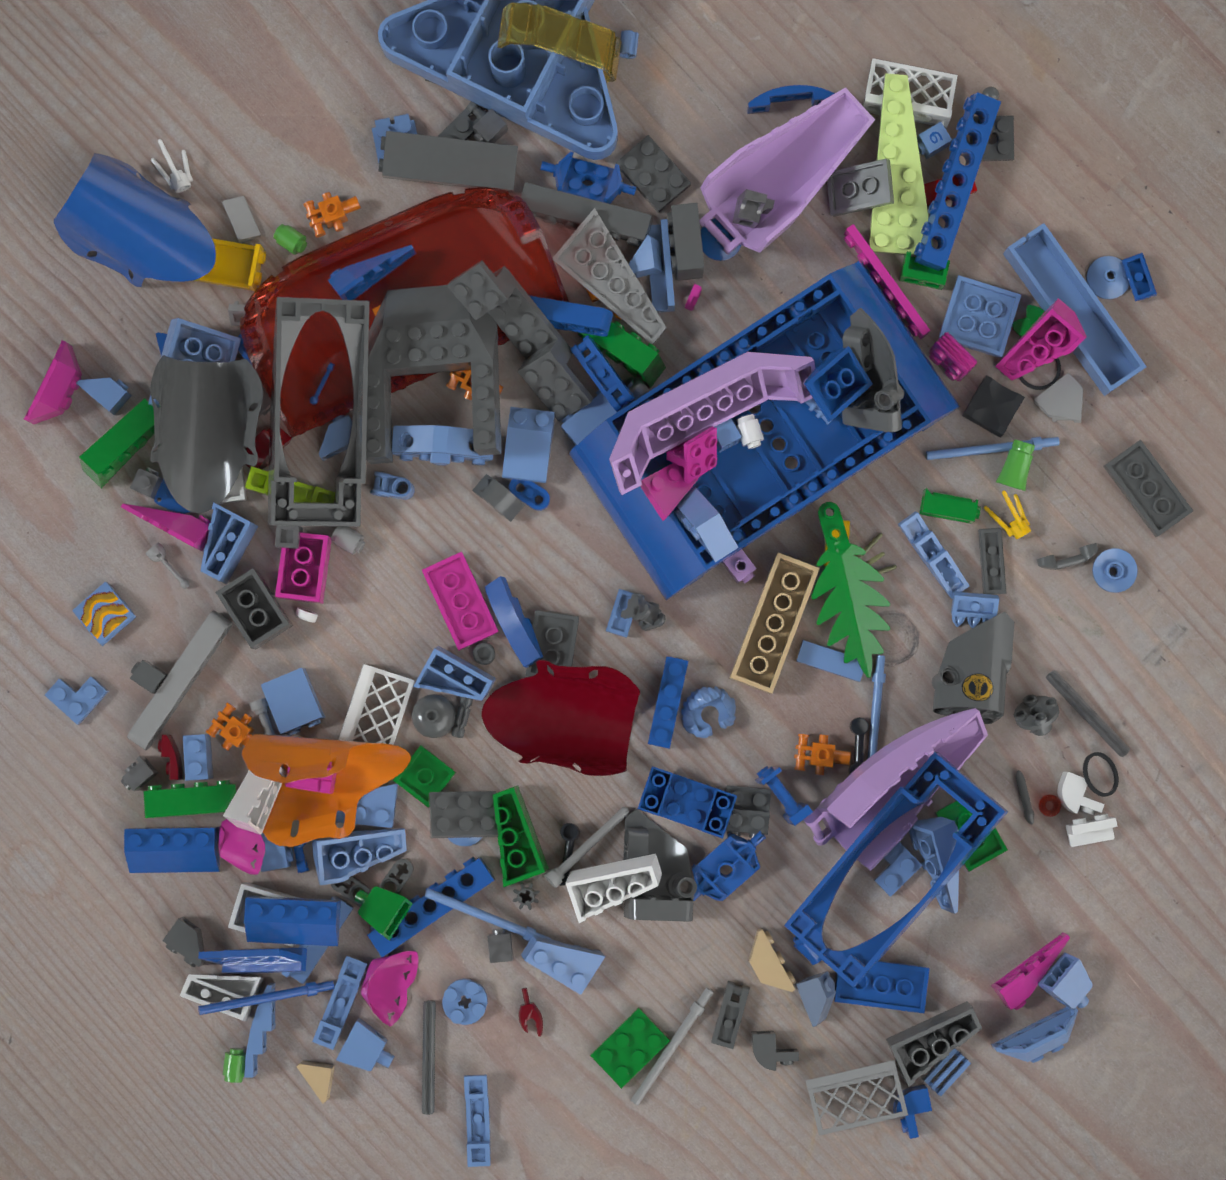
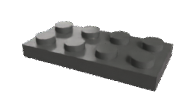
M1141 440L1103 466L1155 537L1160 536L1193 512V509Z

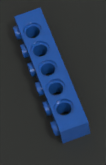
M473 856L463 863L464 869L459 872L454 869L444 876L445 882L440 885L435 882L428 888L443 894L444 888L451 886L455 890L453 898L464 902L493 882L495 877L481 857L476 860ZM465 873L471 874L474 878V882L470 886L462 882V876ZM416 895L409 900L413 904L408 911L416 913L418 920L415 924L409 923L405 915L398 926V936H392L390 941L378 933L372 926L370 927L372 932L367 936L381 957H384L454 908L436 902V909L429 911L425 908V901L429 898L425 897V895L421 898L419 895Z

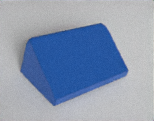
M1143 252L1121 260L1135 301L1157 296Z

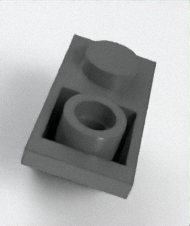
M185 917L178 918L162 941L167 944L166 948L175 954L180 953L185 957L184 961L192 967H200L206 962L205 960L198 959L199 952H205L201 929Z

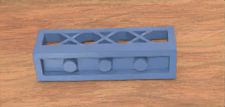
M662 219L661 224L651 225L649 236L660 242L663 272L650 275L652 304L657 313L675 311L667 219Z
M335 895L330 900H341L340 930L354 907ZM300 945L299 948L307 949L306 972H282L281 974L285 977L291 976L304 984L329 946Z

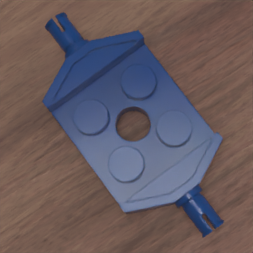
M571 151L556 165L542 161L540 170L553 173L558 191L611 204L621 192L635 195L637 187L622 182L618 164H615L614 169L573 158L574 152ZM590 180L593 182V185L587 186L582 182Z
M759 831L751 840H747L729 833L727 838L697 865H692L693 876L697 884L693 901L701 895H707L714 900L723 901L758 871L760 863L756 853V846L766 839L765 835ZM723 865H730L733 870L730 874L725 875L720 872V868Z

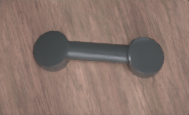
M1097 543L1080 547V555L1058 561L1055 560L1054 555L1036 560L1041 568L1058 570L1085 563L1097 553L1098 546Z

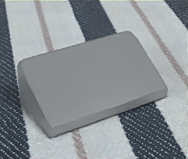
M244 196L222 201L240 243L243 244L261 236Z

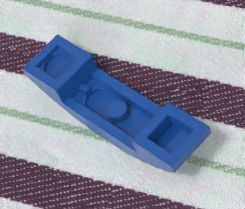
M808 85L779 87L760 94L748 103L747 114L769 112L770 103L811 99L813 107L835 93Z

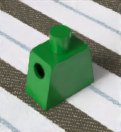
M377 886L373 887L369 894L360 890L355 896V902L362 905L358 910V914L389 941L413 904L404 896Z

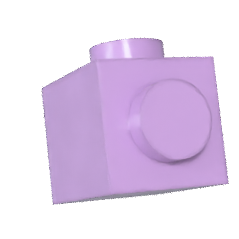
M742 549L722 562L737 584L741 581L745 584L755 576L753 572L757 568Z

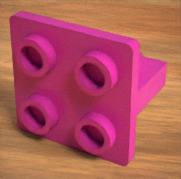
M712 426L694 438L667 451V460L684 467V482H692L717 465V428Z

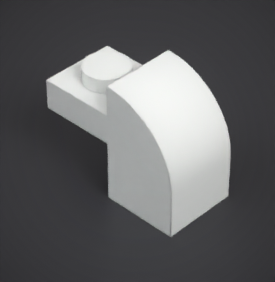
M1070 772L1062 773L1057 794L1060 803L1066 810L1071 813H1078L1081 806L1080 811L1094 815V812L1102 813L1105 804L1083 797L1087 787L1083 777Z

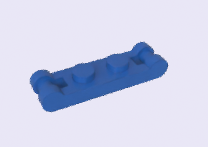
M589 335L585 336L583 342L579 345L575 344L570 348L615 411L618 412L627 401L631 402L635 399L632 392L627 388ZM589 348L591 353L585 357L583 352ZM619 389L622 395L616 398L613 393Z

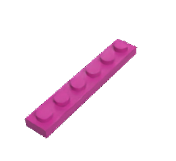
M853 224L848 227L844 233L846 236L844 237L845 242L850 248L854 247L858 253V260L864 266L867 265L875 283H880L884 289L882 292L888 301L892 300L895 304L898 316L901 319H906L909 324V331L913 336H918L921 340L928 335L930 329Z

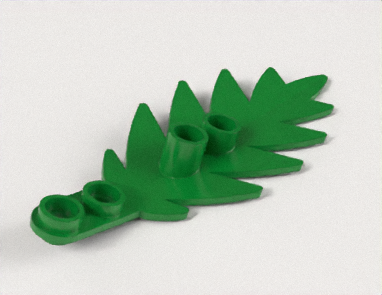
M825 502L818 509V517L827 550L819 558L816 565L819 567L827 562L829 563L821 573L814 587L811 599L814 600L832 588L834 589L825 601L816 624L820 625L840 613L830 632L827 646H832L849 635L845 646L844 663L847 664L856 658L863 673L867 678H870L872 673V654H883L884 650L869 630L889 631L890 626L867 606L889 607L890 602L878 591L862 581L883 582L884 578L871 565L854 556L865 555L866 551L855 544L849 543L838 505L833 502ZM826 509H831L833 516H828ZM833 530L839 532L838 538L832 536Z

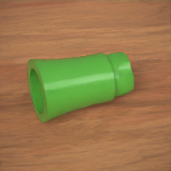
M1014 440L996 483L1026 491L1027 477L1035 445Z

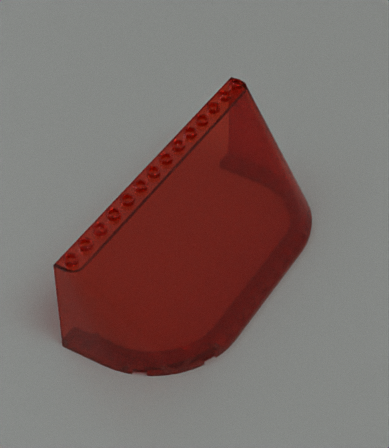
M467 188L464 191L465 193L454 195L453 191L306 253L282 267L283 271L277 276H269L247 301L244 307L245 315L240 319V331L248 358L257 371L270 399L277 297L342 300L328 282V279L331 278L330 275L339 268L342 270L346 266L409 245L413 246L416 254L355 299L356 301H369V330L376 317L372 309L382 304L388 290L448 285L451 280L481 260L492 273L505 266L529 296L569 302L541 227L526 202L519 196H511L509 191L498 188ZM325 311L314 313L304 323L294 343L284 372L280 393V417L291 438L302 435L308 430L322 426L340 415H346L353 411V384L346 345L336 319ZM497 325L498 346L504 345L510 339ZM331 362L335 364L334 369L318 396V403L313 405L310 403V398L315 395ZM436 373L391 376V393L403 390L407 386L423 381Z

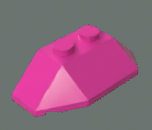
M61 341L34 400L24 417V420L31 424H37L62 415L65 410L69 409L74 391L80 387L76 383L82 380V373L73 347L66 341Z

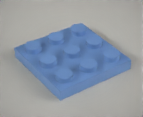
M958 275L938 339L945 332H949L963 347L1002 358L1021 294Z

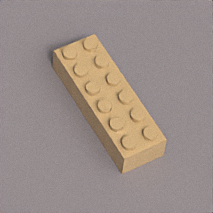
M779 552L776 554L729 679L770 695L773 694L820 568Z

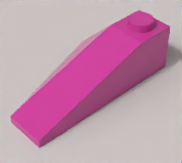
M1058 298L995 367L1012 381L1034 371L1035 368L1043 364L1053 362L1054 359L1062 355L1070 354L1087 337L1076 313Z

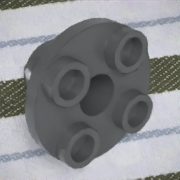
M1031 694L1024 697L1023 702L1017 706L1013 715L1016 724L1020 728L1030 730V733L1043 736L1051 731L1052 723L1059 716V707L1056 699L1053 697Z

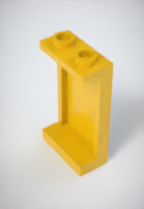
M212 238L216 251L214 267L208 274L193 281L256 291L257 285L260 286L262 281L261 264H264L266 260V251H264L261 244L253 246Z

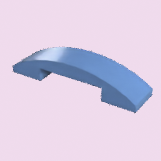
M346 956L338 975L339 978L312 1042L334 1050L359 990L367 963Z
M487 1074L464 1075L468 1167L490 1166V1114Z

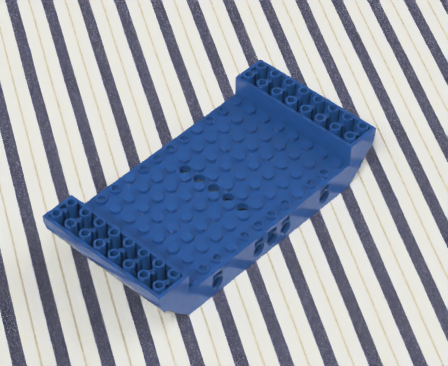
M857 261L854 264L828 274L606 419L579 444L574 446L569 455L667 601L744 547L914 435L925 431L960 406L861 261ZM860 308L873 319L890 343L895 355L898 384L904 391V397L900 401L902 428L899 431L884 432L845 425L842 420V412L827 425L821 417L817 418L815 416L817 413L814 410L812 412L809 410L810 407L805 402L801 404L799 401L768 399L759 404L760 411L754 414L747 410L731 418L735 426H737V419L754 414L755 419H758L759 425L762 421L768 420L772 423L773 428L769 432L762 431L764 440L760 441L761 446L748 449V446L743 447L740 440L738 444L720 453L717 449V465L701 475L690 489L692 490L696 487L720 513L738 546L736 550L719 561L715 562L700 541H696L691 532L678 520L674 513L677 510L676 507L662 521L640 486L623 495L619 492L609 458L629 411L747 352L812 357L816 368L832 352L843 348L844 332L851 326L850 316ZM775 439H782L784 441L785 448L783 450L774 449L772 443ZM667 451L650 459L641 480L673 464V462L667 460ZM789 457L795 458L797 460V467L794 469L787 468L785 460Z

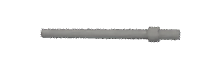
M706 987L698 1001L693 1002L689 1008L691 1010L631 1099L635 1105L638 1106L696 1018L705 1011L704 1007L714 993Z

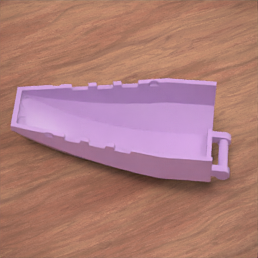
M845 87L821 101L820 104L814 105L801 115L790 119L784 125L776 127L765 136L759 137L740 148L711 172L700 187L709 208V212L699 220L702 227L705 226L724 247L723 250L727 255L739 244L761 253L794 223L875 119ZM746 189L766 194L767 199L775 200L773 209L768 214H761L759 224L754 228L732 223L737 198ZM714 217L732 235L733 241H730L711 221Z
M974 708L927 723L899 737L868 758L843 782L839 783L835 790L821 801L813 813L804 819L806 825L811 828L814 834L815 843L822 846L834 837L847 851L900 786H906L934 752H939L955 768L960 770L964 762L969 759L988 736L980 711ZM929 798L927 802L915 807L895 820L866 847L857 861L871 871L917 822L918 818L916 815L925 805L929 807L933 801ZM821 820H823L826 826L823 831L818 824Z

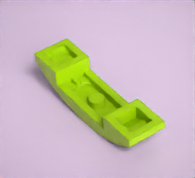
M251 466L245 488L268 496L269 472ZM298 481L294 482V502L334 503L335 492Z

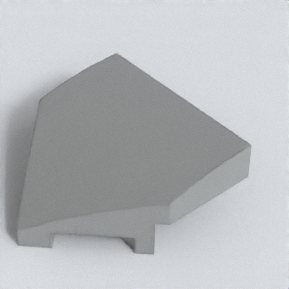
M1067 373L1034 399V403L1049 418H1052V422L1072 420L1074 423H1081L1083 388Z

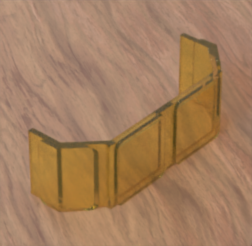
M510 3L503 8L497 48H502L509 44L534 45L603 69L606 83L616 80L621 41L618 36H615L614 31L539 4Z

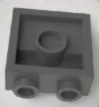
M726 785V792L737 795L726 828L727 835L732 833L740 836V833L744 832L749 833V837L753 838L759 831L764 835H768L771 790Z

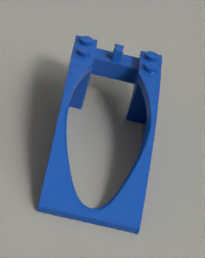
M934 752L908 784L900 786L784 926L854 988L924 911L1009 811L975 785L939 752ZM939 786L972 813L960 830L953 833L952 837L957 842L943 872L929 892L911 911L880 934L853 948L834 951L825 945L822 935L823 926L839 887L861 853L884 829L905 813L927 802Z

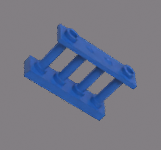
M764 767L757 773L758 778L755 781L762 785L767 783L785 807L784 811L786 813L782 816L787 823L796 826L813 813L808 804L797 803L776 775L782 771L780 767Z

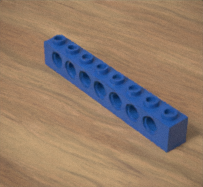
M979 92L967 97L963 106L965 112L963 118L961 117L957 123L956 130H958V133L950 144L949 151H951V154L943 165L942 172L944 174L942 180H939L937 183L935 201H932L929 206L928 213H930L928 222L926 221L922 227L921 234H923V237L915 248L914 255H916L914 262L937 271L945 269L1001 101ZM974 114L979 117V124L974 121ZM967 135L972 137V145L967 142ZM960 155L965 158V160H966V164H965V165H962V164L960 163V160H959ZM953 176L957 177L959 181L958 186L953 184ZM946 197L951 199V207L947 206L945 202ZM939 217L945 222L944 228L938 223ZM932 238L936 239L938 242L937 249H935L931 244Z

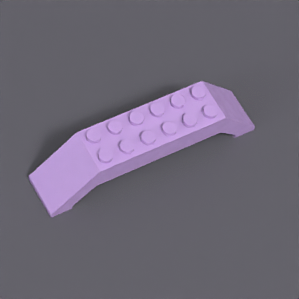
M747 352L629 411L609 458L621 495L642 485L641 478L650 459L694 438L710 427H715L768 399L799 401L801 404L812 399L813 397L804 383L815 369L813 358Z

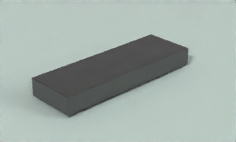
M979 529L983 594H1007L1002 529Z

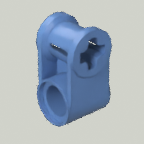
M374 472L376 478L370 494L401 500H408L414 495V485L408 479L383 472ZM401 484H408V491L404 494H399V486Z

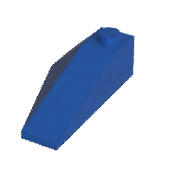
M412 245L346 266L342 270L339 268L330 275L331 278L328 279V282L342 300H355L415 255V249Z

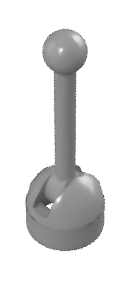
M159 542L146 552V555L152 561H161L179 580L182 588L187 589L189 587V582L184 580L166 561V551Z

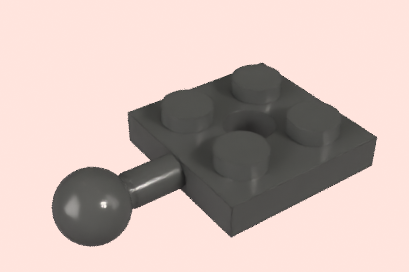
M987 87L982 92L986 96L996 100L999 99V91L995 87ZM973 116L974 121L979 124V117ZM996 116L991 133L996 135L997 143H987L981 162L1014 160V116ZM969 135V144L972 145L973 140Z

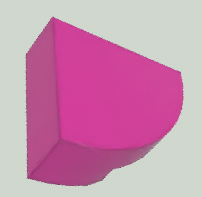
M694 284L685 309L690 311L694 309L702 292L701 286Z

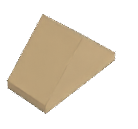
M303 1060L296 1067L323 1104L330 1097L335 1065Z

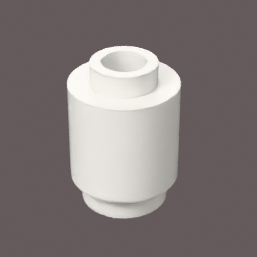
M754 414L737 419L738 425L736 427L742 436L741 442L743 447L748 446V449H753L761 446L760 441H763L764 437L758 419H755Z

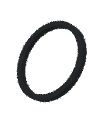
M1059 358L1055 359L1057 364L1056 376L1049 384L1034 386L1029 384L1023 376L1019 377L1020 381L1025 386L1035 390L1049 388L1060 376L1061 363Z
M1094 752L1089 754L1083 763V775L1086 784L1098 796L1107 797L1112 795L1117 790L1119 784V776L1115 764L1104 753ZM1093 756L1105 759L1113 771L1114 784L1108 793L1097 790L1089 779L1088 763Z

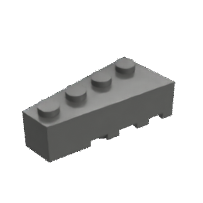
M966 1001L887 1038L886 1041L905 1082L910 1087L922 1074L925 1075L931 1070L933 1065L941 1059H945L957 1046L960 1047L980 1031L982 1026L973 1007Z

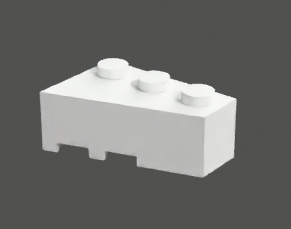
M280 767L279 773L282 777H285L287 772ZM248 770L246 777L223 816L238 828L262 835L282 783L255 776Z

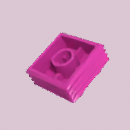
M945 332L929 350L930 360L936 365L940 364L946 370V376L952 381H961L977 364V360L949 332Z

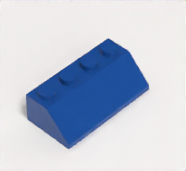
M220 827L124 829V853L129 873L220 872L218 845Z
M264 896L246 897L244 925L247 942L338 946L341 900Z

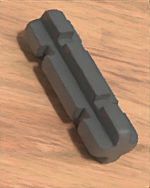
M461 697V706L458 707L454 722L456 725L452 730V736L464 737V726L467 725L471 710L469 707L473 703L471 698Z

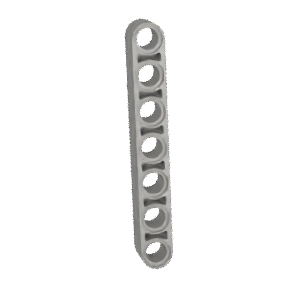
M214 610L207 616L128 733L127 738L144 750H148L231 629L233 624L231 621Z

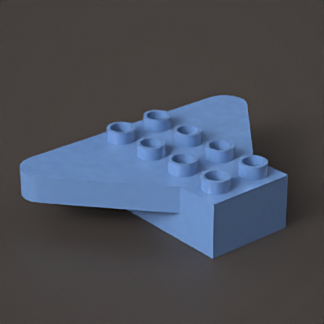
M427 0L390 15L380 24L378 30L379 43L385 57L391 62L488 110L492 109L496 114L585 158L592 160L604 159L616 149L618 141L617 123L588 14L595 0Z

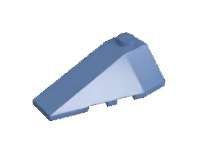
M943 817L917 820L909 830L915 851L919 849L924 859V862L921 863L922 867L932 877L931 887L943 872L957 842L952 837L954 832H958L957 825L953 820ZM959 870L936 896L941 909L954 914L958 912Z
M405 828L353 831L348 837L341 839L328 837L312 840L313 858L319 885L344 882L349 877L359 872H364L375 864L383 863L407 851Z

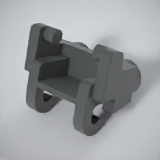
M638 593L632 594L631 599H628L627 608L621 612V617L624 619L632 617L634 620H641L639 625L642 626L641 629L644 631L660 627L666 620V616L659 609V604L654 602L648 603L645 601V596Z

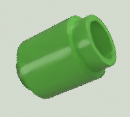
M281 224L274 233L273 238L276 240V243L294 255L302 253L307 246L306 236L289 225Z
M230 1048V1052H225L223 1066L224 1081L231 1083H241L243 1081L246 1053H243L244 1049Z

